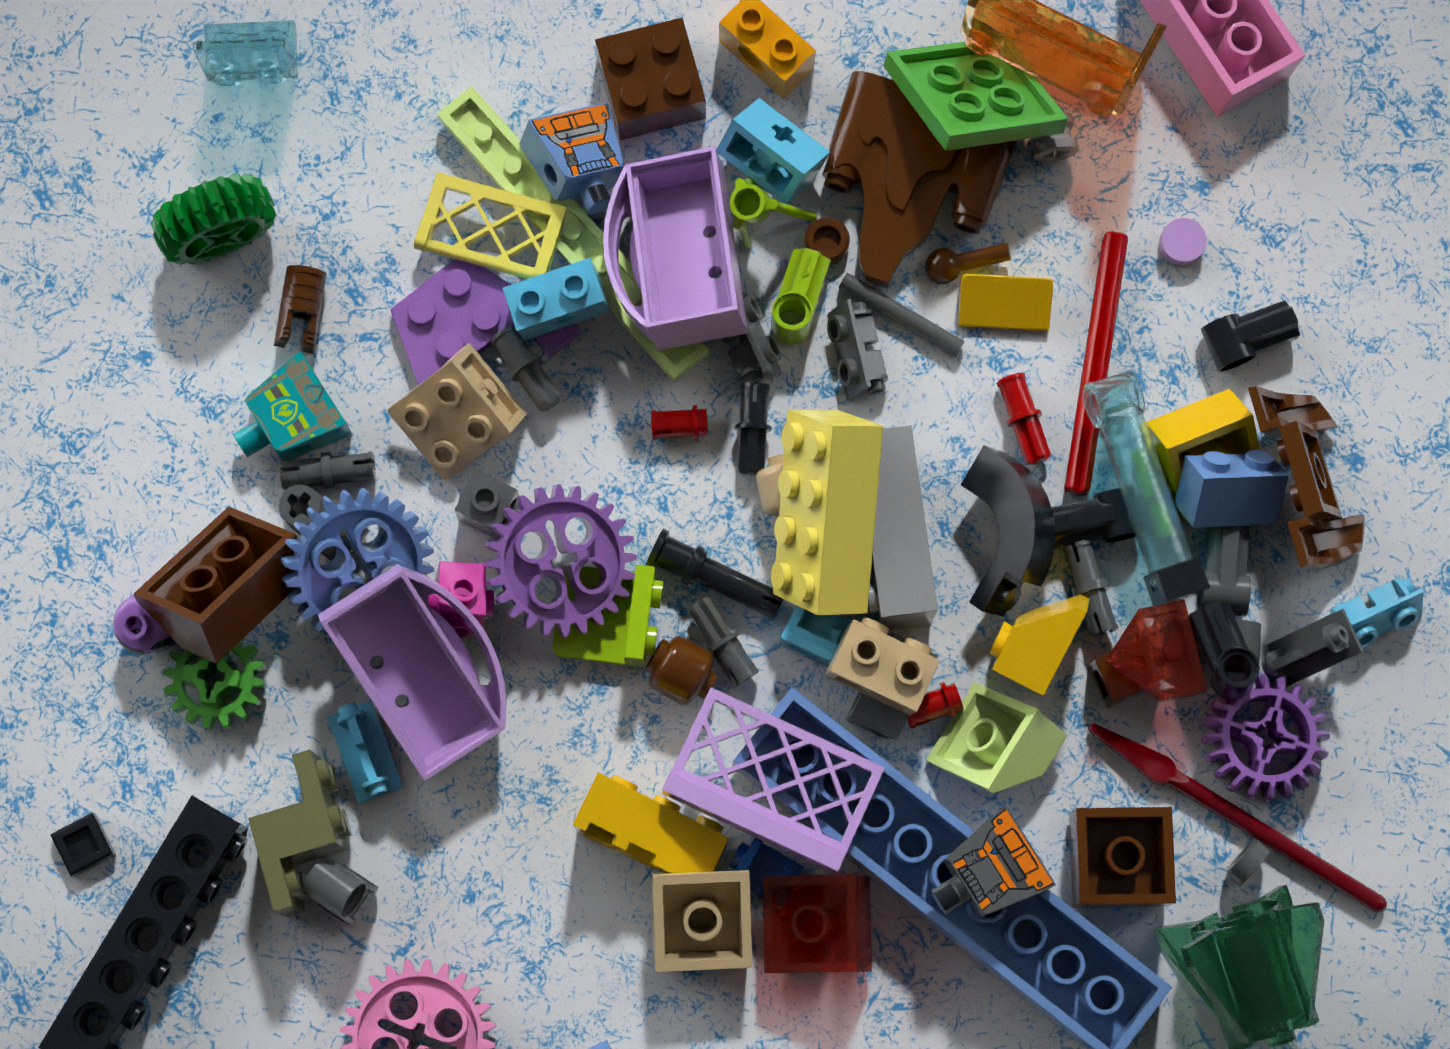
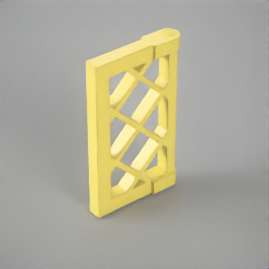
M437 172L423 218L414 239V249L529 279L550 272L568 209L561 205ZM447 190L468 195L472 198L447 212L443 204ZM486 200L512 207L515 211L490 224L480 203ZM476 206L487 227L462 239L452 218ZM530 212L549 217L546 230L534 236L523 215ZM519 218L530 239L505 251L495 230ZM448 221L458 242L450 245L432 240L435 228ZM491 233L502 254L494 257L468 250L466 246ZM541 240H543V241H542V244H541V247H540L539 244H538V242H540ZM532 245L535 246L539 253L535 267L510 260V257Z

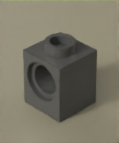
M475 469L454 511L460 522L500 540L501 536L491 526L496 523L507 526L509 521L504 516L502 510L508 507L516 511L519 493L516 488Z

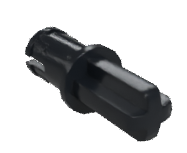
M754 382L740 384V423L735 424V430L739 431L737 470L743 475L755 476L761 469L765 468L767 433L772 430V427L767 425L770 385L765 383H758L756 402L753 401Z

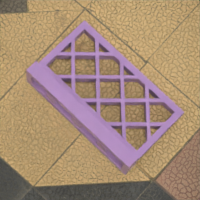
M711 687L674 767L664 783L662 794L836 875L885 767ZM717 702L734 710L740 728L714 737L707 720L714 703ZM742 714L756 720V722L745 725ZM765 725L776 729L783 748L757 757L748 731ZM704 727L708 739L696 743ZM743 734L752 759L725 769L716 743ZM785 734L800 740V742L789 745ZM711 745L720 771L701 778L684 770L692 752ZM808 745L821 750L827 768L801 777L792 751ZM786 754L795 780L769 789L760 763ZM829 754L844 762L833 766ZM854 765L871 773L864 791L844 797L835 773L836 771ZM755 766L763 791L746 798L734 793L728 775ZM830 774L839 800L813 809L803 783ZM723 777L727 789L710 781ZM798 785L807 812L787 818L777 812L772 795ZM766 797L770 809L754 801ZM860 799L852 816L847 803ZM839 806L842 807L848 827L841 842L822 834L815 815ZM810 818L814 830L798 823V821Z

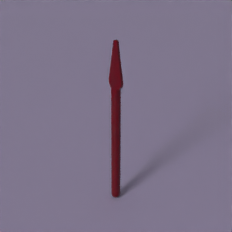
M1092 723L1088 727V731L1152 783L1160 786H1170L1254 839H1258L1262 844L1369 910L1380 913L1386 909L1387 901L1382 895L1177 770L1176 765L1168 756L1097 724Z

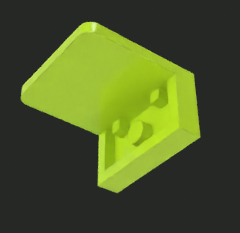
M636 564V571L632 572L635 574V579L622 580L620 584L630 595L628 597H613L612 600L619 609L617 613H611L605 609L601 610L604 619L602 626L596 625L588 618L586 619L587 633L580 634L574 624L571 623L568 637H560L557 625L555 624L553 639L555 655L561 658L644 668L646 654H655L658 627L650 626L652 608H661L664 581L656 580L655 567ZM586 566L581 568L579 578L585 588L592 589L598 584L600 578L598 568ZM563 570L567 586V596L570 601H573L576 597L575 592Z

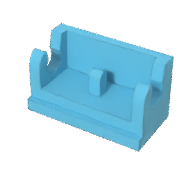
M796 605L780 638L779 645L825 667H829L847 625L851 621L838 615H815Z

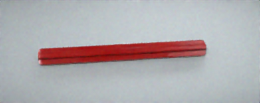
M1108 231L1102 239L1064 487L1065 492L1078 496L1087 495L1092 482L1128 244V236L1120 232Z

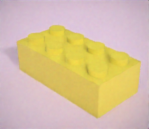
M787 410V420L781 435L784 458L783 470L778 477V490L781 496L779 517L774 525L777 547L776 560L771 569V583L774 595L815 615L863 614L868 611L883 434L882 425L840 410Z

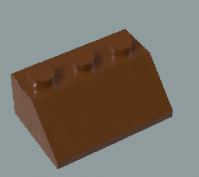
M228 506L134 592L133 595L136 601L184 650L217 664L296 588L287 587L282 582L281 577L293 572V570L285 567L281 563V558L294 555L295 552L285 543V540L297 539V536L293 532Z

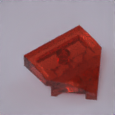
M1185 599L1138 609L1105 660V663L1158 702L1205 694L1207 687Z

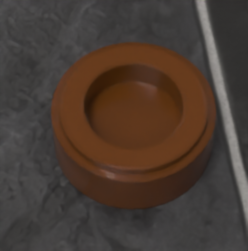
M826 217L817 219L810 224L805 233L804 248L818 251L823 256L831 259L830 265L840 262L846 256L850 244V235L842 222Z

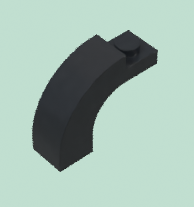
M983 445L961 486L985 501L994 512L999 526V546L992 564L969 603L982 612L1004 617L1006 612L1011 610L1018 602L1024 582L1042 586L1054 554L1055 522L1048 496L1035 475L1007 453Z

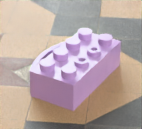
M715 146L625 164L608 204L604 222L603 247L610 282L626 314L635 326L655 344L658 351L748 333L726 174ZM628 217H632L633 220L630 238V260L635 280L642 293L643 304L640 306H634L630 302L619 268V238L623 221ZM715 234L714 237L707 238L709 235ZM721 274L720 277L713 278L715 275Z
M396 564L318 614L321 624L424 781L505 729V684L493 645L470 610L439 583L423 574ZM437 594L448 602L473 630L488 663L491 675L489 684L481 685L478 683L475 667L467 648L453 627L428 605L427 599L430 595ZM375 655H379L383 659L382 663L376 667L370 665V659ZM401 694L408 697L404 705H397L395 703L396 697Z

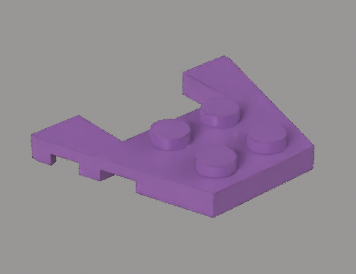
M454 259L390 309L418 385L442 368L466 344L470 343L480 355L492 346L490 341L496 333L508 326H515L503 291V287L512 284L484 267ZM573 324L535 337L533 340L551 359L582 333L579 326Z

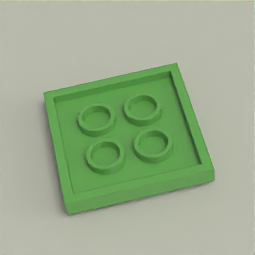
M1004 36L888 51L883 67L945 151L1064 133L1068 121L1067 116Z

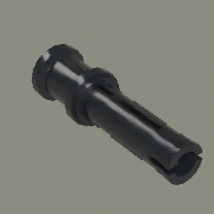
M662 529L648 557L646 566L654 567L656 565L681 577V583L686 585H693L696 581L769 616L772 620L775 619L784 599L774 595L772 587L707 557L708 552L705 551L704 547L698 545L696 548H693L670 537V531Z

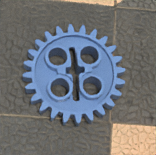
M360 488L356 501L353 500L346 490H341L340 504L337 505L327 496L323 497L325 511L320 514L313 508L308 507L306 510L312 521L309 525L300 522L293 524L302 535L299 539L285 540V543L295 553L292 556L281 558V563L293 570V572L281 577L282 582L287 587H296L287 597L293 605L302 603L297 612L304 620L313 616L311 625L317 631H321L324 628L318 614L337 603L341 591L348 587H355L357 590L365 585L364 581L354 572L356 569L354 559L340 538L339 533L342 529H346L352 549L362 558L360 566L369 582L378 577L386 567L396 564L420 574L434 572V567L422 560V558L433 554L434 549L428 544L420 543L429 533L422 526L414 527L419 517L412 511L403 514L406 505L398 499L389 505V497L381 491L378 492L372 501L370 493L364 488ZM370 525H378V534L375 539L368 543H361L360 539L363 530ZM335 546L337 552L333 561L320 565L318 559L321 552L327 547Z

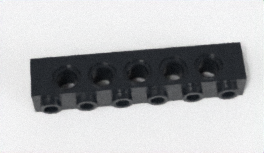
M191 795L38 1048L122 1049L117 1044L126 1029L134 1030L144 1016L147 1005L142 1002L152 986L159 988L167 978L173 965L168 959L177 944L183 947L194 933L198 922L193 918L202 903L209 905L217 895L223 883V880L218 877L228 861L234 863L243 852L248 841L243 835L248 827ZM205 842L210 849L209 860L202 867L193 868L188 860L189 851L195 844ZM179 883L185 891L184 901L178 908L169 910L163 901L164 892L169 886ZM154 925L159 931V942L154 949L145 952L139 946L138 936L144 927ZM127 966L134 975V982L130 990L120 994L113 986V977L120 968ZM100 1008L107 1014L108 1026L101 1035L95 1036L89 1031L87 1022L90 1014Z

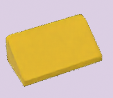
M963 274L959 287L958 326L1048 332L1053 296V279Z

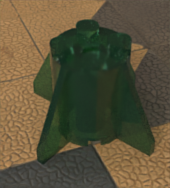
M1281 885L1254 902L1232 907L1233 913L1219 918L1216 912L1199 921L1160 926L1155 929L1161 949L1218 1017L1228 1049H1246L1254 1045L1256 1041L1266 1040L1269 1047L1284 1045L1296 1039L1295 1029L1310 1027L1320 1021L1315 1008V998L1325 920L1319 902L1293 906L1287 885Z

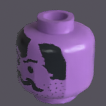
M134 595L121 602L114 615L113 627L117 640L125 649L132 653L144 655L166 651L176 644V641L136 601Z

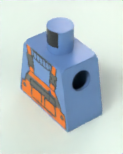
M608 103L529 119L519 144L552 197L558 201L581 197L587 212L591 215L606 211L611 198L608 190L615 187L623 170V158Z

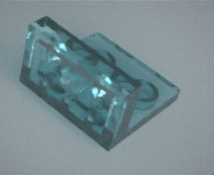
M294 20L204 24L205 41L193 42V52L208 82L213 81L221 86H234L241 83V80L259 79L262 83L278 84L284 82L286 78L298 77L297 27Z

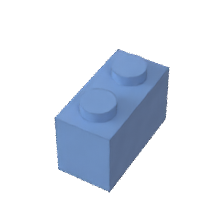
M1250 450L1245 454H1224L1210 451L1204 455L1185 456L1174 505L1193 528L1277 524L1289 475L1270 453L1261 450Z

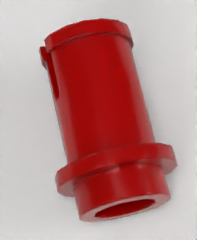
M692 405L691 410H651L653 440H658V438L694 437V441H699L700 436H708L707 409H698L697 405Z
M942 682L939 683V689L925 693L918 711L907 718L911 729L947 715L955 718L957 717L956 712L964 710L955 683L946 686Z

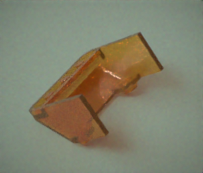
M969 0L960 31L965 38V45L972 51L981 55L991 54L1085 102L1088 109L1102 117H1110L1111 114L1120 115L1125 110L1147 72L1167 26L1158 22L1141 54L1036 0Z

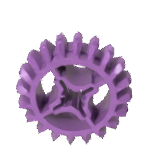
M1260 674L1255 681V688L1252 686L1245 697L1239 700L1225 699L1226 702L1214 699L1210 703V708L1220 717L1206 716L1202 722L1207 728L1215 730V733H1209L1201 737L1202 744L1215 745L1216 748L1215 751L1205 755V761L1212 763L1219 759L1223 765L1214 772L1215 778L1220 779L1230 773L1233 778L1228 784V790L1234 792L1241 787L1242 783H1245V798L1249 800L1255 798L1259 787H1261L1262 797L1265 802L1274 800L1276 788L1284 799L1293 796L1292 784L1300 790L1309 787V782L1304 773L1316 777L1322 771L1319 765L1312 759L1324 760L1329 754L1325 748L1316 746L1317 742H1324L1330 739L1329 732L1316 730V725L1325 721L1326 715L1318 713L1312 717L1308 709L1315 706L1317 703L1316 698L1312 696L1302 703L1298 697L1303 691V686L1296 684L1289 692H1286L1285 677L1276 678L1272 688H1270L1267 675ZM1246 677L1241 678L1239 681L1246 680ZM1255 701L1267 702L1266 708L1261 712L1258 722L1244 721L1239 723L1232 721L1235 713L1242 705ZM1281 708L1289 713L1295 721L1299 730L1300 740H1298V736L1289 733L1284 728L1282 723L1283 710ZM1267 724V729H1269L1268 737L1275 740V743L1265 747L1266 751L1263 752V739L1256 736V733L1265 729ZM1230 735L1233 736V740L1243 743L1249 753L1247 765L1250 766V769L1235 755ZM1274 753L1284 755L1293 753L1298 755L1295 763L1287 772L1279 775H1264L1265 767L1270 764Z

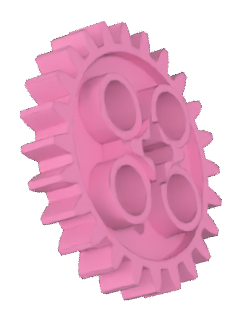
M410 959L404 961L403 974H398L391 965L385 966L387 980L384 982L370 975L368 978L373 991L369 994L356 989L354 992L362 1002L360 1009L353 1007L345 1008V1012L355 1018L354 1025L340 1027V1032L352 1036V1043L346 1044L340 1049H376L377 1044L382 1039L388 1037L397 1042L399 1049H412L413 1041L411 1039L382 1029L379 1026L381 1019H386L412 1030H418L422 1023L426 1026L424 1030L425 1035L455 1046L458 1049L497 1048L496 1043L484 1039L485 1032L497 1027L496 1023L482 1021L481 1016L492 1008L491 1004L483 1003L476 1005L474 1002L482 989L476 986L465 991L463 986L468 975L462 972L453 981L450 980V965L446 963L443 964L437 974L433 973L430 959L424 960L420 972L415 970ZM409 992L417 999L418 1008L413 1017L401 1020L394 1013V1001L400 994ZM453 1009L462 1017V1029L454 1037L447 1038L438 1030V1018L446 1010ZM419 1045V1047H418L417 1049H435V1048H432V1047L426 1046V1045Z

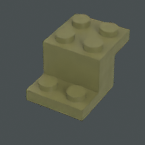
M310 749L292 755L304 801L248 818L273 911L286 917L306 912L303 900L309 899L302 892L305 881L302 871L297 872L293 866L348 850L345 838L352 836L347 814L344 809L340 810L338 804L335 805L332 795L333 792L339 791L332 764L327 763L325 758L321 759Z

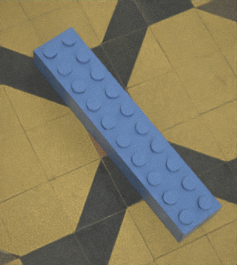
M792 687L770 715L885 767L845 857L1084 1048L1126 1049L1172 989V986L1050 890L981 918L977 916L969 902L946 916L933 898L931 890L953 877L943 860L975 831ZM767 725L760 727L751 738L757 757L783 748L778 731ZM785 734L789 745L800 742V740ZM747 745L744 746L733 760L732 766L752 759ZM811 745L792 751L801 777L827 768L821 750ZM786 754L760 763L769 789L795 780ZM829 754L833 766L844 762ZM854 765L835 772L844 797L864 791L871 776V773ZM755 766L738 771L763 791ZM830 774L803 783L813 809L839 800ZM798 785L772 795L773 800L793 816L807 812ZM860 799L847 803L852 816ZM839 806L815 815L822 834L841 842L848 827L842 807ZM810 818L800 821L805 826L814 830Z

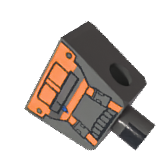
M1004 806L943 860L953 877L931 890V894L946 916L969 902L977 916L981 918L1041 894L1054 887L1056 883L1007 806Z

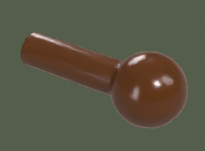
M1003 243L958 254L947 248H939L931 252L927 257L925 271L933 282L948 284L953 282L961 271L1011 261L1009 244Z

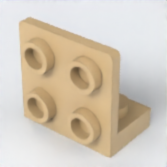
M470 343L457 351L442 368L388 409V414L443 480L451 478L508 436L527 415L526 411Z

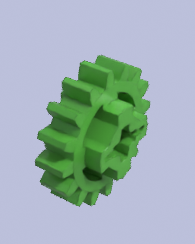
M245 637L231 650L241 659L245 672L233 670L230 666L231 656H229V653L217 664L203 658L195 665H190L198 655L186 650L182 654L170 651L168 655L176 662L175 668H165L162 674L173 679V684L166 686L163 690L167 696H178V699L171 706L175 712L180 713L189 709L186 713L185 721L194 725L200 717H203V727L207 730H212L215 721L220 720L223 727L230 729L232 728V716L237 715L245 721L249 719L248 713L245 710L248 703L258 707L261 705L262 702L254 695L255 689L267 688V683L257 678V674L267 668L263 661H252L259 652L253 644L242 649ZM216 668H218V671L225 676L224 682H216L213 689L205 680L207 676H214ZM185 685L196 687L199 690L201 706L196 705L190 699ZM235 692H240V695L232 703L224 707V701Z

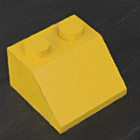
M1230 388L1145 422L1150 445L1155 451L1166 487L1173 488V492L1170 493L1173 503H1175L1185 456L1204 455L1210 451L1224 454H1245L1250 450H1260L1253 414ZM1176 507L1177 512H1178L1180 518L1182 519L1183 522H1186V521H1187L1186 518L1182 515V513H1181V512L1178 510V508Z
M1077 595L1017 615L1013 625L1004 621L989 654L996 657L992 670L1044 696L1087 613L1089 598Z

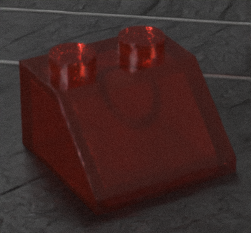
M837 874L763 877L764 974L872 972L870 876Z

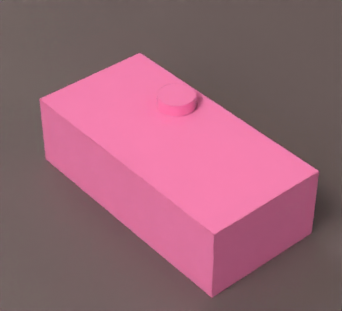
M1139 0L1217 117L1289 78L1306 56L1269 0Z

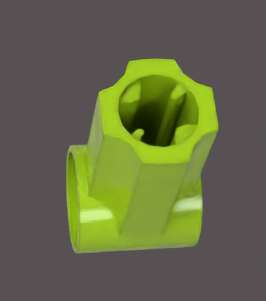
M808 248L793 249L778 297L772 305L771 329L777 340L784 344L795 345L807 339L811 332L812 319L831 264V259L823 256L818 251ZM792 311L799 313L804 319L799 324L788 325L780 317L784 313Z

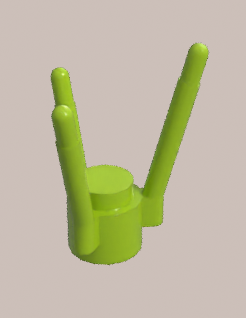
M749 177L745 180L738 178L735 181L736 189L731 194L729 200L730 209L733 215L736 216L733 221V227L738 230L743 246L747 249L752 246L747 226L763 222L771 212H779L811 222L817 220V215L813 212L771 199L768 193L755 185L757 183Z

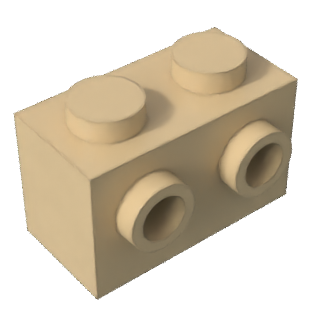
M863 617L862 621L858 622L853 619L847 625L825 676L904 714L913 715L919 709L940 660L931 656L932 649L922 642L906 638L903 643L888 636L889 628L875 620Z

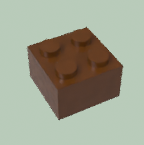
M683 17L595 39L597 61L619 141L706 119V99Z
M1172 807L1076 808L1069 813L1072 908L1168 907L1176 904Z

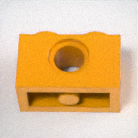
M741 0L719 22V42L783 100L814 70L816 50L761 0Z

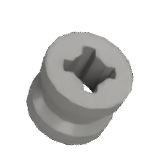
M1063 112L1068 118L1064 133L1035 138L1036 145L1033 148V156L1036 161H1059L1078 153V143L1071 135L1074 121L1070 113Z

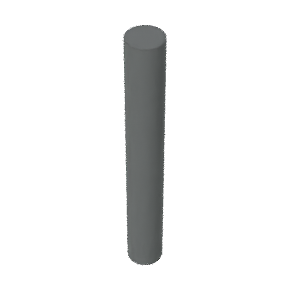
M848 272L838 287L955 357L965 342Z

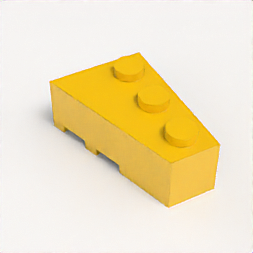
M597 772L573 823L578 834L663 874L715 872L729 841V837L721 834L724 826L701 815H698L695 821L679 813L680 805L659 795H655L654 799H651L637 792L638 786L616 775L609 778Z

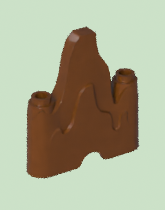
M855 71L851 73L830 142V154L827 157L822 175L826 178L824 185L828 189L839 193H850L851 187L859 184L863 199V216L859 241V269L865 281L888 288L902 260L921 246L928 238L942 203L949 192L956 194L952 217L955 219L953 224L955 228L966 233L979 234L981 227L986 226L1017 140L945 151L894 80L869 72Z

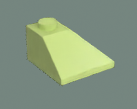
M974 682L962 701L964 710L956 712L957 717L950 720L926 758V761L932 766L994 794L1044 775L1068 735L1039 709Z

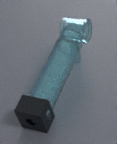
M1127 371L1085 384L1083 387L1085 409L1092 424L1099 428V437L1104 442L1148 571V575L1144 576L1143 579L1153 608L1197 595L1209 589L1210 585L1200 557L1193 558L1148 429L1143 414L1145 410L1144 396L1138 379L1131 371Z

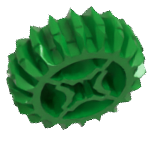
M232 174L226 178L219 176L215 180L208 182L204 180L202 184L188 187V190L181 194H174L171 201L164 202L160 209L154 213L153 221L150 224L154 231L153 237L157 247H159L167 261L181 265L186 263L195 265L200 261L206 260L209 262L213 258L225 256L245 245L252 244V240L262 237L266 230L271 228L274 224L273 220L277 215L270 192L267 187H264L260 178L253 177L251 174H244L242 176L240 174Z

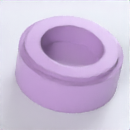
M1175 219L1167 224L1160 236V252L1168 262L1174 265L1187 266L1193 264L1201 257L1206 248V233L1202 226L1192 219Z

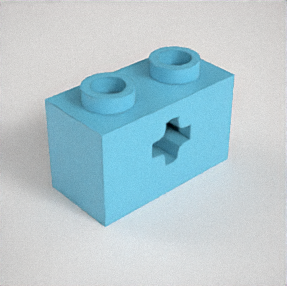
M758 98L732 119L716 149L717 153L785 204L792 202L813 183L830 154L829 150L761 98Z
M591 258L503 287L516 331L525 341L611 311L598 269Z

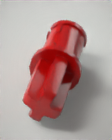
M1025 373L1011 374L1003 377L996 383L1010 418L1006 423L1008 427H1013L1025 463L1027 465H1036L1048 460L1051 456L1039 421L1042 412L1039 409H1035L1025 380Z

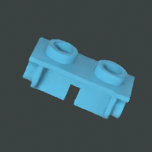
M1396 578L1367 592V597L1373 607L1368 609L1360 596L1331 608L1330 614L1344 609L1362 648L1373 643L1380 635L1393 629L1402 630L1414 624L1422 616L1424 591L1422 589L1415 591L1412 582L1408 578L1402 581Z
M372 700L356 705V702L346 704L338 708V713L327 717L359 805L404 788Z

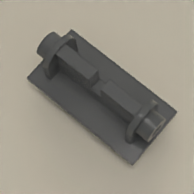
M742 292L748 333L721 339L723 343L727 344L739 337L741 344L727 352L739 380L754 382V385L764 380L762 372L778 376L783 374L777 362L781 359V354L775 341L764 333L759 321L763 318L757 301L752 295Z
M846 299L827 314V332L835 346L838 359L837 373L839 381L844 386L847 400H852L866 389L868 394L885 391V382L888 381V375L881 350H865V345L875 344L879 341L872 310L867 309L865 302L852 304L851 299Z
M1341 609L1267 644L1270 652L1266 655V660L1262 661V669L1269 678L1274 676L1276 678L1285 677L1286 687L1364 651L1345 610Z

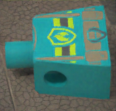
M300 351L246 397L244 402L256 420L232 435L247 458L267 445L272 444L281 460L290 461L351 435L352 432Z

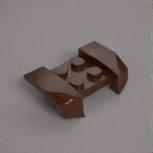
M1258 386L1249 387L1248 391L1260 432L1281 439L1277 441L1280 459L1285 468L1291 466L1296 483L1290 485L1292 501L1298 512L1304 511L1305 514L1303 518L1287 522L1300 568L1316 571L1333 567L1362 552L1365 528L1364 514L1342 518L1318 437V433L1338 428L1329 412L1313 395L1285 394Z

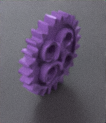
M557 484L553 485L551 498H548L543 488L539 487L534 489V503L526 496L521 495L517 497L521 511L517 512L508 507L502 510L504 516L509 521L507 526L497 523L491 526L501 537L499 541L485 543V547L497 552L495 559L483 562L485 567L497 569L498 574L489 579L487 585H501L503 591L495 598V602L504 603L510 600L513 603L507 613L509 618H515L523 612L525 614L523 628L530 629L538 620L540 621L541 635L548 636L553 625L556 624L560 637H568L570 624L573 623L576 630L580 634L587 633L586 619L589 618L596 625L602 626L604 619L601 610L605 609L608 612L617 613L619 609L612 600L613 597H628L630 595L620 584L622 580L635 579L634 573L624 569L625 563L637 559L635 554L624 553V546L631 543L634 537L619 535L618 530L624 526L626 520L622 518L611 521L608 518L614 508L612 503L606 504L600 509L596 507L598 493H591L583 501L581 500L580 486H573L568 497H565L562 485ZM573 518L582 521L586 528L585 538L577 545L571 543L565 534L566 525ZM548 520L552 521L554 525L558 551L560 554L568 553L570 556V562L564 564V571L575 592L576 597L573 601H570L567 596V586L563 570L561 568H553L551 565V560L557 557V550L546 529L545 524ZM528 532L537 534L542 541L541 552L533 559L525 556L521 550V540ZM588 562L594 564L600 574L598 584L592 589L585 588L579 578L581 568ZM543 577L550 578L556 586L555 597L546 604L539 601L535 595L536 583Z

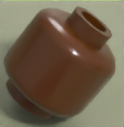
M675 636L670 641L662 639L655 649V654L651 656L645 668V672L650 674V687L680 705L691 703L696 696L705 699L718 676L711 671L714 663L713 654L683 636Z

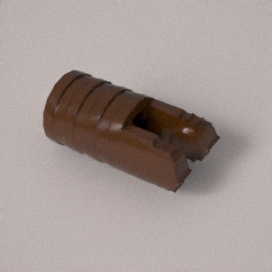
M303 265L287 266L273 346L285 348L291 335L292 318L305 319L300 340L301 350L309 354L314 353L327 276L325 271Z

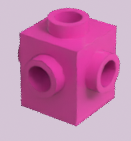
M439 561L434 581L455 595L483 627L485 618H492L494 611V590H486V567L484 564ZM432 594L428 597V605L453 627L460 638L469 637L474 634L464 618L448 602L437 594Z

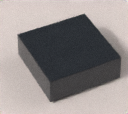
M92 812L50 834L71 877H76L116 856L96 813Z

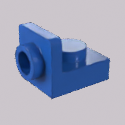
M756 837L750 846L741 842L728 867L735 871L749 870L750 892L781 909L804 866L763 843L764 841Z

